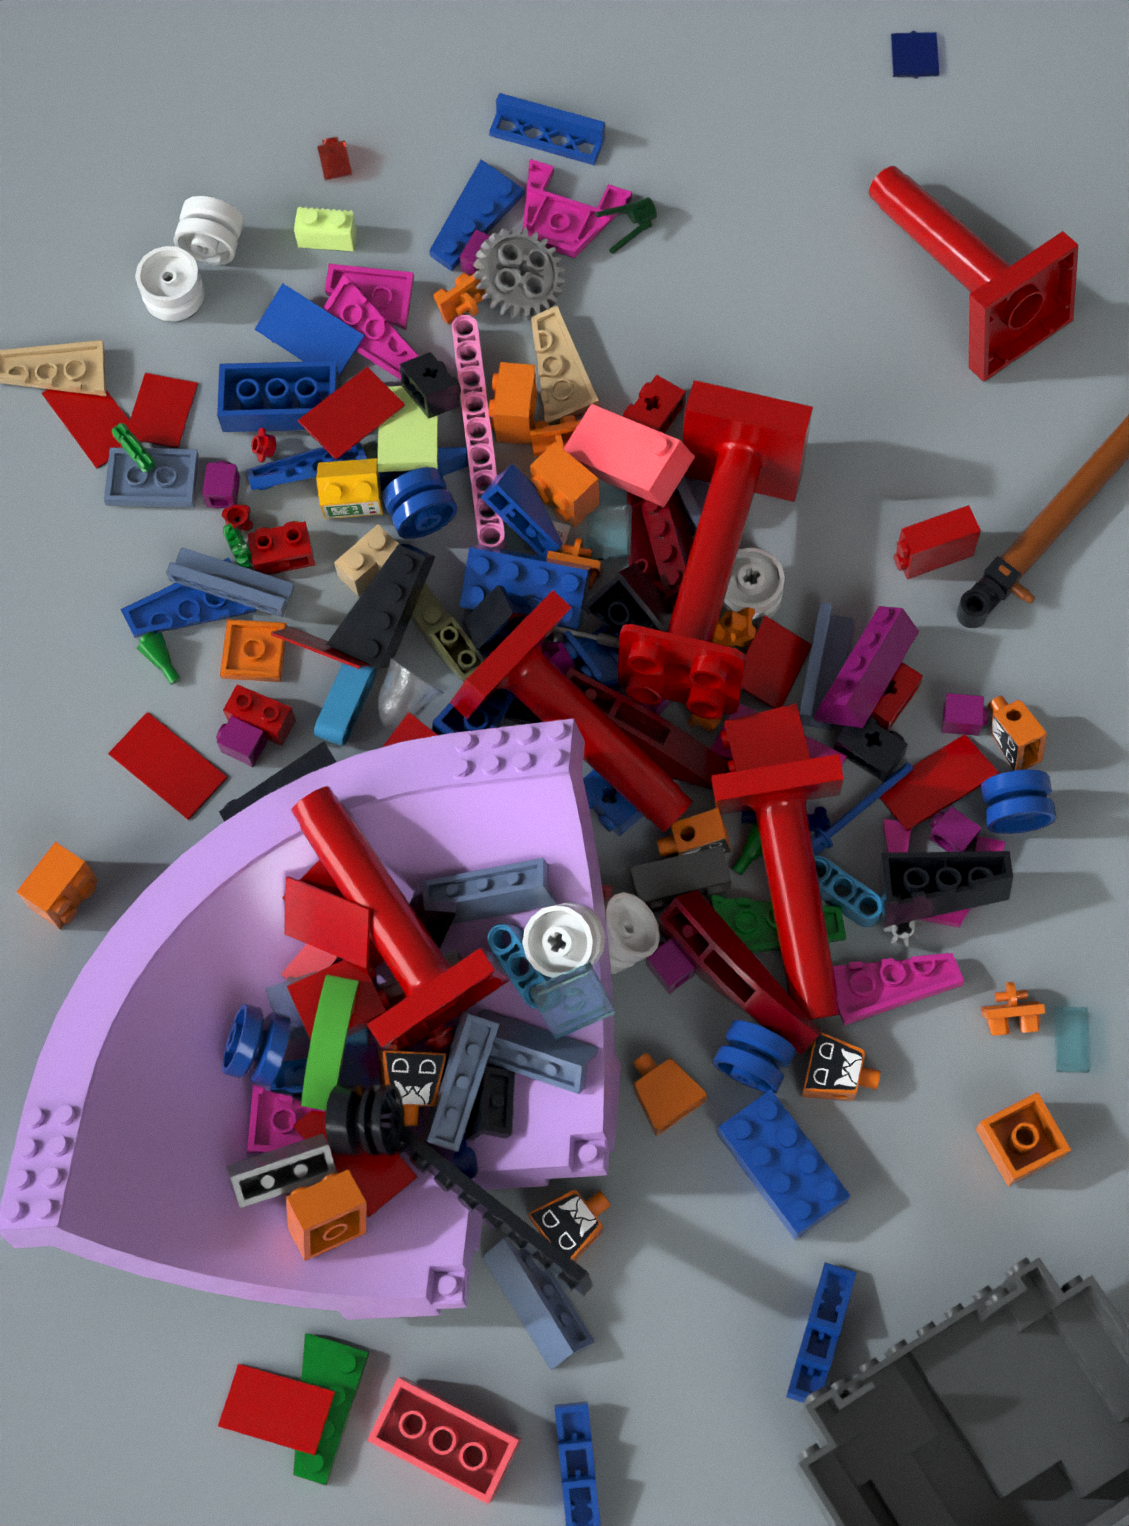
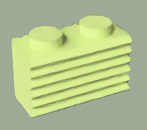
M301 206L297 208L294 232L298 247L354 251L357 228L352 210L347 212L346 209L344 211L340 209L336 211L329 208L327 210H324V208L320 210L318 208L313 209L312 207L308 209Z

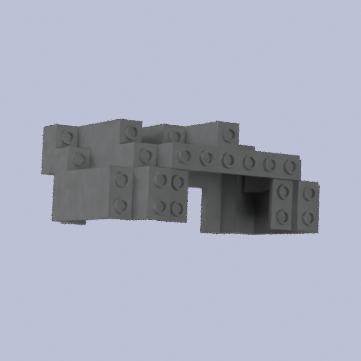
M1026 1257L1010 1267V1270L1005 1273L1007 1279L994 1290L989 1285L972 1295L975 1302L965 1308L961 1303L944 1313L947 1320L936 1326L933 1321L924 1325L916 1331L919 1336L917 1339L907 1344L905 1339L899 1341L887 1349L888 1351L884 1353L886 1358L881 1362L876 1357L859 1367L862 1373L859 1376L850 1380L848 1375L832 1384L830 1386L831 1390L826 1392L824 1387H821L807 1396L806 1400H804L806 1406H804L800 1413L822 1448L820 1449L819 1445L815 1443L797 1456L800 1462L794 1469L829 1526H1112L1129 1515V1329L1093 1275L1085 1280L1078 1275L1060 1288L1039 1257L1032 1262Z

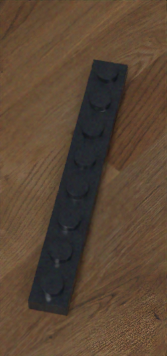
M404 1126L403 1138L397 1151L398 1154L404 1151L411 1157L410 1162L420 1172L425 1173L427 1170L435 1176L433 1179L441 1189L446 1192L450 1189L459 1195L457 1199L466 1209L471 1212L476 1209L483 1215L481 1217L482 1220L491 1229L497 1231L500 1228L505 1232L507 1240L517 1250L522 1251L525 1248L530 1252L534 1263L544 1271L551 1269L558 1275L556 1277L557 1280L568 1291L572 1292L576 1289L583 1296L586 1295L593 1287L589 1273Z

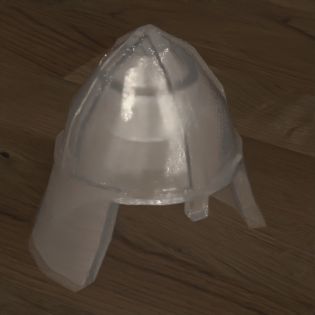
M391 658L387 675L378 695V714L383 726L398 727L408 712L417 718L444 692L425 682Z

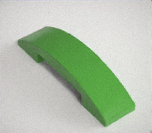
M328 974L325 977L310 1042L301 1106L326 1111L330 1092L335 1085H340L341 1079L339 1077L351 1014L354 1012L359 980Z

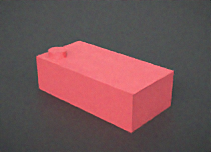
M593 404L589 406L564 447L565 451L598 477L599 480L662 507H665L695 458L681 440Z
M398 1377L367 1441L489 1504L493 1502L523 1438L405 1377Z

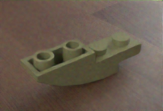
M425 583L412 613L411 621L445 664L464 682L485 659L476 650L474 644L455 618L450 617Z

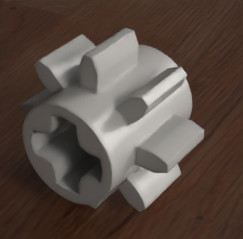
M911 921L909 923V927L912 929L911 933L904 932L901 936L896 933L898 928L896 925H891V927H886L883 930L884 932L892 931L894 934L891 943H895L898 938H901L904 945L908 946V937L912 935L917 939L920 938L919 934L914 931L915 927L921 926L923 922Z

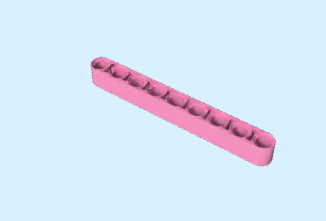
M461 315L454 319L452 323V334L458 381L461 387L460 398L479 545L506 550L503 519L480 498L485 491L479 488L485 485L489 486L497 476L488 414L489 408L478 324L472 316ZM463 332H470L468 335H461ZM467 357H473V358H474V359L469 360V361H468V360H464V359L467 358ZM471 382H476V383H478V384H476L475 386H468V385H467L468 383H471ZM472 408H480V409H481V410H479V411H477V412H471V411H470ZM478 433L484 434V436L481 438L473 437L475 434ZM481 459L488 460L485 464L476 463ZM486 512L495 513L492 517L482 516ZM491 538L499 540L495 544L486 543V541Z

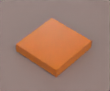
M227 619L220 670L221 678L281 682L286 641L272 636L271 632L288 628L287 623Z

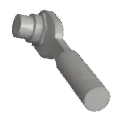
M556 626L552 631L553 641H562L563 644V633L569 630L572 635L597 640V644L619 649V636L599 632L596 635Z

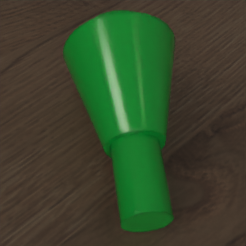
M154 631L143 635L139 639L140 644L137 646V650L163 672L170 685L178 682L181 678L171 664L172 661L163 634H155Z
M756 822L753 823L742 855L732 867L741 876L751 862L763 854L758 824Z

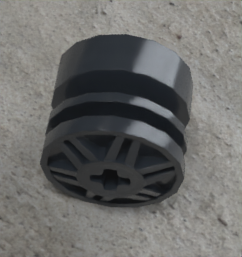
M361 1084L335 1085L330 1092L325 1115L326 1135L331 1151L337 1156L361 1155L364 1150L370 1156L379 1154L382 1156L395 1155L400 1148L404 1130V1108L399 1089L394 1084L381 1086L373 1084L368 1085L366 1089Z

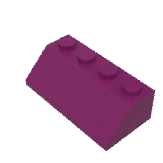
M879 606L816 711L813 717L816 722L864 727L919 633V630L903 608Z

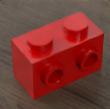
M291 521L280 527H262L254 532L247 533L253 567L257 572L272 575L315 566L306 521Z

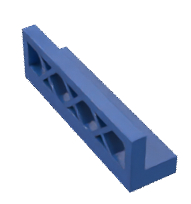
M499 93L496 99V116L489 130V136L595 166L605 141V122ZM502 120L513 122L516 128L504 131L499 129ZM534 128L540 130L542 135L533 139L527 137L525 131ZM563 136L566 137L568 143L558 146L554 145L551 139ZM584 143L595 145L591 155L580 152L577 146Z

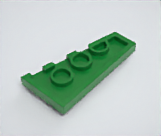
M711 895V904L714 910L753 954L780 950L771 900L770 902L753 901L751 898L738 897V899L722 898L720 895ZM823 905L829 943L845 941L846 933L841 907Z
M305 1333L301 1382L313 1386L318 1385L320 1388L334 1391L335 1394L316 1454L311 1455L295 1450L294 1476L327 1486L369 1357L368 1352Z

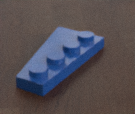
M480 159L429 250L430 257L452 272L461 263L460 255L474 231L478 230L488 234L524 196V189Z
M358 442L350 451L344 453L337 460L323 447L246 469L252 490H266L274 485L316 477L317 466L321 462L367 459L361 442Z
M226 558L223 560L232 563L230 558ZM174 583L120 609L134 638L142 637L151 631H154L156 634L256 612L255 608L178 583Z

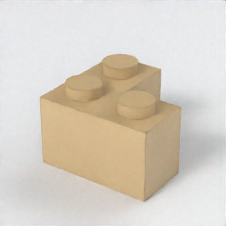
M377 524L334 562L338 578L359 597L399 543Z

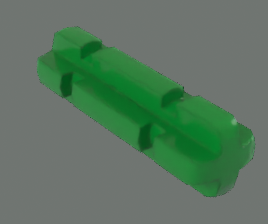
M119 423L112 429L115 439L122 444L124 450L134 462H137L138 467L143 472L147 473L156 466L154 458L146 452L144 446L124 423Z

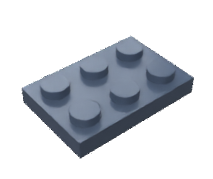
M110 448L104 495L106 506L194 507L199 459L197 449L145 448L146 452L154 458L156 463L153 469L145 473L138 467L137 462H134L124 448Z

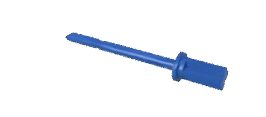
M907 762L825 831L819 827L815 828L814 834L811 836L814 855H818L825 848L830 849L833 847L830 838L914 769L913 766Z

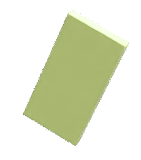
M389 386L388 388L405 406L378 427V472L412 471L424 467L438 469V415L428 419L402 386Z

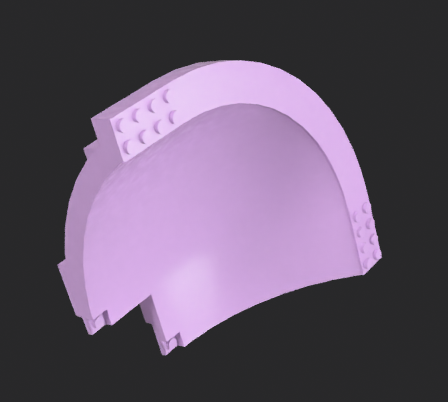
M565 719L449 733L403 741L354 755L311 772L262 797L220 824L183 853L141 893L110 929L83 967L57 1013L38 1057L23 1107L0 1205V1236L13 1248L54 1246L88 1260L140 1276L247 1300L303 1308L338 1311L345 1320L440 1316L441 1309L467 1308L473 1251H479L482 1228L481 1217L483 1215L476 1209L472 1212L466 1209L457 1199L459 1195L451 1189L448 1192L441 1189L433 1179L435 1176L426 1170L425 1173L420 1172L410 1162L411 1157L404 1151L399 1155L418 1178L369 1218L366 1216V1234L307 1261H304L287 1228L286 1197L293 1191L240 1209L227 1165L260 1155L247 1153L253 1085L270 1091V1085L265 1086L252 1082L249 1070L241 1078L223 1074L222 1061L224 1050L236 1014L241 1005L246 1003L260 1007L264 1019L272 1011L290 1017L289 1039L282 1061L308 1058L311 1040L287 989V986L292 983L281 975L306 943L284 934L285 901L282 897L286 894V877L289 876L300 880L319 860V857L301 831L300 824L292 814L291 809L298 801L321 787L330 786L409 903L419 881L544 858L548 863V889L555 897L556 905L566 902L583 904L594 911L600 919L605 933L604 950L597 963L584 972L560 979L554 978L560 988V999L555 1006L543 1009L529 1007L512 981H509L465 1011L476 1015L480 1010L484 1009L598 1047V1053L587 1064L585 1089L580 1094L515 1073L512 1135L505 1139L482 1134L471 1141L466 1140L465 1129L458 1152L428 1143L421 1137L431 1107L419 1106L418 1126H404L485 1191L548 1186L549 1179L608 1175L609 1154L615 1150L621 1063L615 1054L611 965L601 876L591 815L582 777L585 741L575 720ZM543 908L452 924L440 951L445 955L456 949L462 959L479 948L494 954L488 945V934L494 926L501 924L516 925L524 932L530 918ZM505 931L501 937L505 948L512 941L511 934L508 931ZM338 958L335 962H340L344 959ZM523 958L519 963V970L523 975L529 970V963L526 958ZM384 960L374 969L377 977L372 979L374 986H378L395 978ZM540 985L536 991V996L542 1003L546 1000L547 991L543 985ZM461 1015L444 1025L446 1029L453 1026V1034H455ZM368 1027V1054H378V1050L398 1051L381 1048ZM428 1037L408 1050L411 1052L434 1053L430 1046L427 1047L425 1045L430 1040ZM451 1044L437 1053L446 1054L447 1059ZM489 1063L486 1064L488 1067L503 1069ZM288 1095L295 1100L302 1101V1095Z

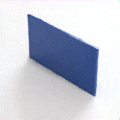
M284 283L280 286L254 329L270 339L272 343H276L303 362L336 361L339 376H341L365 337Z

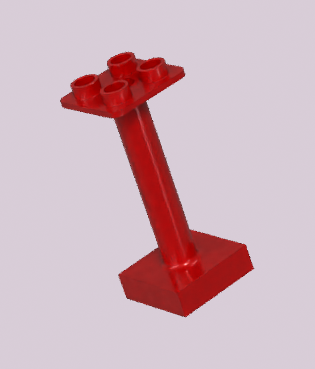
M693 381L685 408L683 444L695 458L684 474V477L709 482L710 485L667 632L633 624H626L621 628L619 635L618 684L626 689V694L631 699L648 705L659 704L662 698L684 703L692 714L705 719H718L723 713L733 714L738 711L746 660L745 654L738 649L715 644L713 639L754 493L792 502L796 500L803 474L813 406L701 381Z

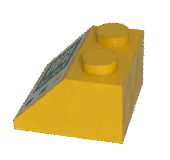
M377 458L318 463L316 481L319 504L324 519L383 515Z

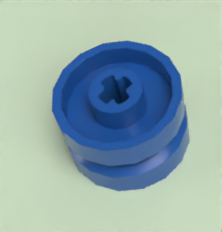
M432 467L414 469L402 474L393 480L381 495L388 514L392 516V522L398 535L404 539H417L437 532L446 526L458 511L451 493L447 491L446 482L441 472Z
M1016 770L992 776L982 782V800L987 806H990L985 811L987 829L998 834H1017L1035 831L1055 822L1057 818L1055 805L1051 799L1047 798L1052 792L1050 776L1047 772L1040 770Z
M246 1003L241 1005L231 1026L222 1061L223 1074L241 1078L249 1070L252 1082L265 1086L271 1085L279 1071L286 1051L291 1027L290 1017L272 1011L264 1019L260 1007Z
M733 1020L725 1035L729 1045L720 1046L713 1060V1065L726 1076L743 1085L765 1093L770 1089L774 1094L777 1093L784 1079V1075L779 1068L790 1066L796 1049L787 1040L768 1029L747 1021Z

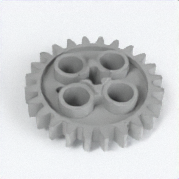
M513 226L509 233L505 228H502L498 234L494 232L488 238L489 240L486 239L483 242L482 248L476 253L479 259L474 262L473 267L479 270L476 271L473 278L481 279L476 288L485 289L486 293L482 299L491 298L493 300L490 305L491 308L497 305L501 306V315L510 310L511 319H514L520 312L522 320H525L529 314L534 316L548 310L549 306L552 307L558 301L556 298L563 292L559 287L565 283V280L559 276H561L565 269L557 267V264L562 260L561 257L553 258L552 256L556 248L547 249L545 247L548 241L547 238L539 242L537 240L538 232H535L530 237L528 236L527 228H524L519 234L516 226ZM503 253L508 254L511 260L506 259ZM530 259L534 260L537 263L538 267L534 266L531 263ZM500 279L504 280L508 287L502 285ZM527 286L532 287L535 291V294L531 293L528 290Z

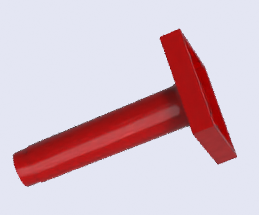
M889 166L874 178L869 187L870 198L970 292L969 369L983 382L1074 320L1079 245L1064 231L1011 265L898 167Z
M552 590L464 681L450 701V704L468 720L497 689H507L543 722L574 719L585 741L583 760L648 821L650 820L664 833L688 809L693 800L545 656L542 650V642L572 608Z
M835 754L712 775L711 781L716 809L719 808L721 815L754 810L789 996L810 1020L840 1015L836 997L838 993L806 808L807 800L840 795L844 781L840 755Z
M330 786L321 787L311 792L293 806L291 812L300 824L301 831L343 897L371 909L370 939L406 995L404 1000L367 1024L381 1048L408 1051L427 1038V1034L443 1024L446 1025L461 1015L462 1011H467L511 981L495 955L482 948L477 949L454 966L448 963Z

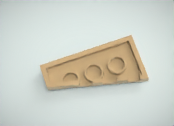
M558 306L532 316L531 322L545 421L548 422L549 426L560 424L559 420L563 416L574 415L576 417L585 413L591 404L601 406Z
M103 340L0 350V383L106 396L105 345Z

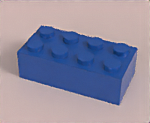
M336 361L219 364L217 417L222 431L256 432L260 428H265L266 431L306 430L298 420L340 388Z
M474 544L469 547L459 607L475 609L497 585L504 587L512 604L529 605L533 611L554 590L572 607L557 626L578 630L583 623L585 611L580 607L587 601L592 566Z
M771 1089L718 1127L717 1135L794 1240H797L848 1202L851 1195Z

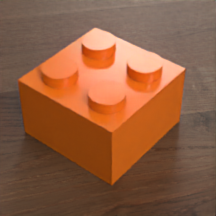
M500 362L499 373H494L492 379L494 399L489 401L488 414L491 417V431H495L496 442L531 445L530 430L533 429L538 395L535 365Z
M556 442L530 465L531 482L534 484L543 504L550 506L561 522H568L576 528L599 506V478Z
M55 842L16 892L33 912L58 929H61L64 924H69L74 919L80 903L94 893L98 879L84 860Z
M1038 1092L980 1121L976 1127L978 1135L1008 1187L1065 1158L1071 1151Z
M349 1169L341 1173H331L325 1176L321 1182L310 1187H299L286 1197L287 1228L304 1261L366 1234V1201Z

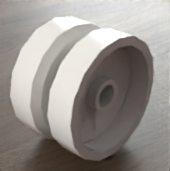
M195 196L185 200L179 217L180 222L173 238L175 247L189 252L196 261L201 263L223 265L231 262L235 256L238 246L237 239L241 234L244 224L242 214L229 203L213 197Z
M164 246L150 251L137 265L135 275L137 285L145 307L154 317L163 321L176 322L187 319L198 311L204 301L205 289L196 260L189 252L179 247Z
M752 547L738 550L722 607L724 613L730 610L737 612L747 607L755 609L752 625L760 624L765 615L769 618L775 615L781 605L785 576L782 565L774 555L763 549Z
M625 892L615 894L604 901L611 974L623 972L636 962L651 956L658 948L660 939L658 923L653 912L644 901L633 894Z
M572 902L546 907L538 911L530 918L524 929L523 936L525 955L533 968L547 977L559 979L584 972L597 963L604 950L605 943L602 922L594 911L583 904Z

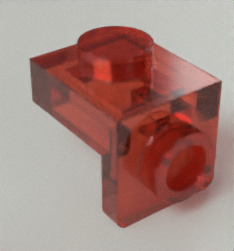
M338 137L323 139L322 145L317 146L324 179L330 180L352 175L345 140L339 141Z

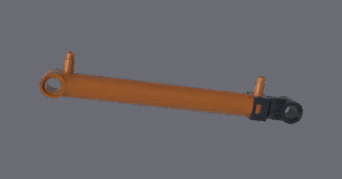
M1129 415L1001 557L997 556L984 570L982 578L962 595L957 609V618L963 626L974 629L983 625L992 610L1011 593L1028 604L1035 600V596L1021 585L1019 580L1129 458ZM967 606H976L980 609V611L972 612L967 608Z

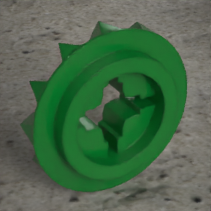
M231 523L224 526V537L238 565L245 568L251 567L249 561L252 560V557L238 527L233 528Z

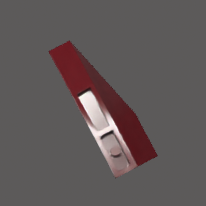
M674 491L665 507H662L627 492L628 564L630 566L636 563L674 609L694 540L676 491Z
M569 668L566 676L673 780L713 790L711 776L723 774L729 767L728 762L724 758L651 710L577 670Z
M698 890L676 897L659 917V932L667 941L672 939L695 967V974L699 979L764 1028L791 1043L797 1053L803 1054L822 1034Z

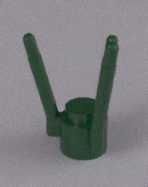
M649 197L631 204L595 213L596 217L628 213L633 224H640L610 249V253H615L643 230L651 228L652 223L650 220L657 217L656 208Z

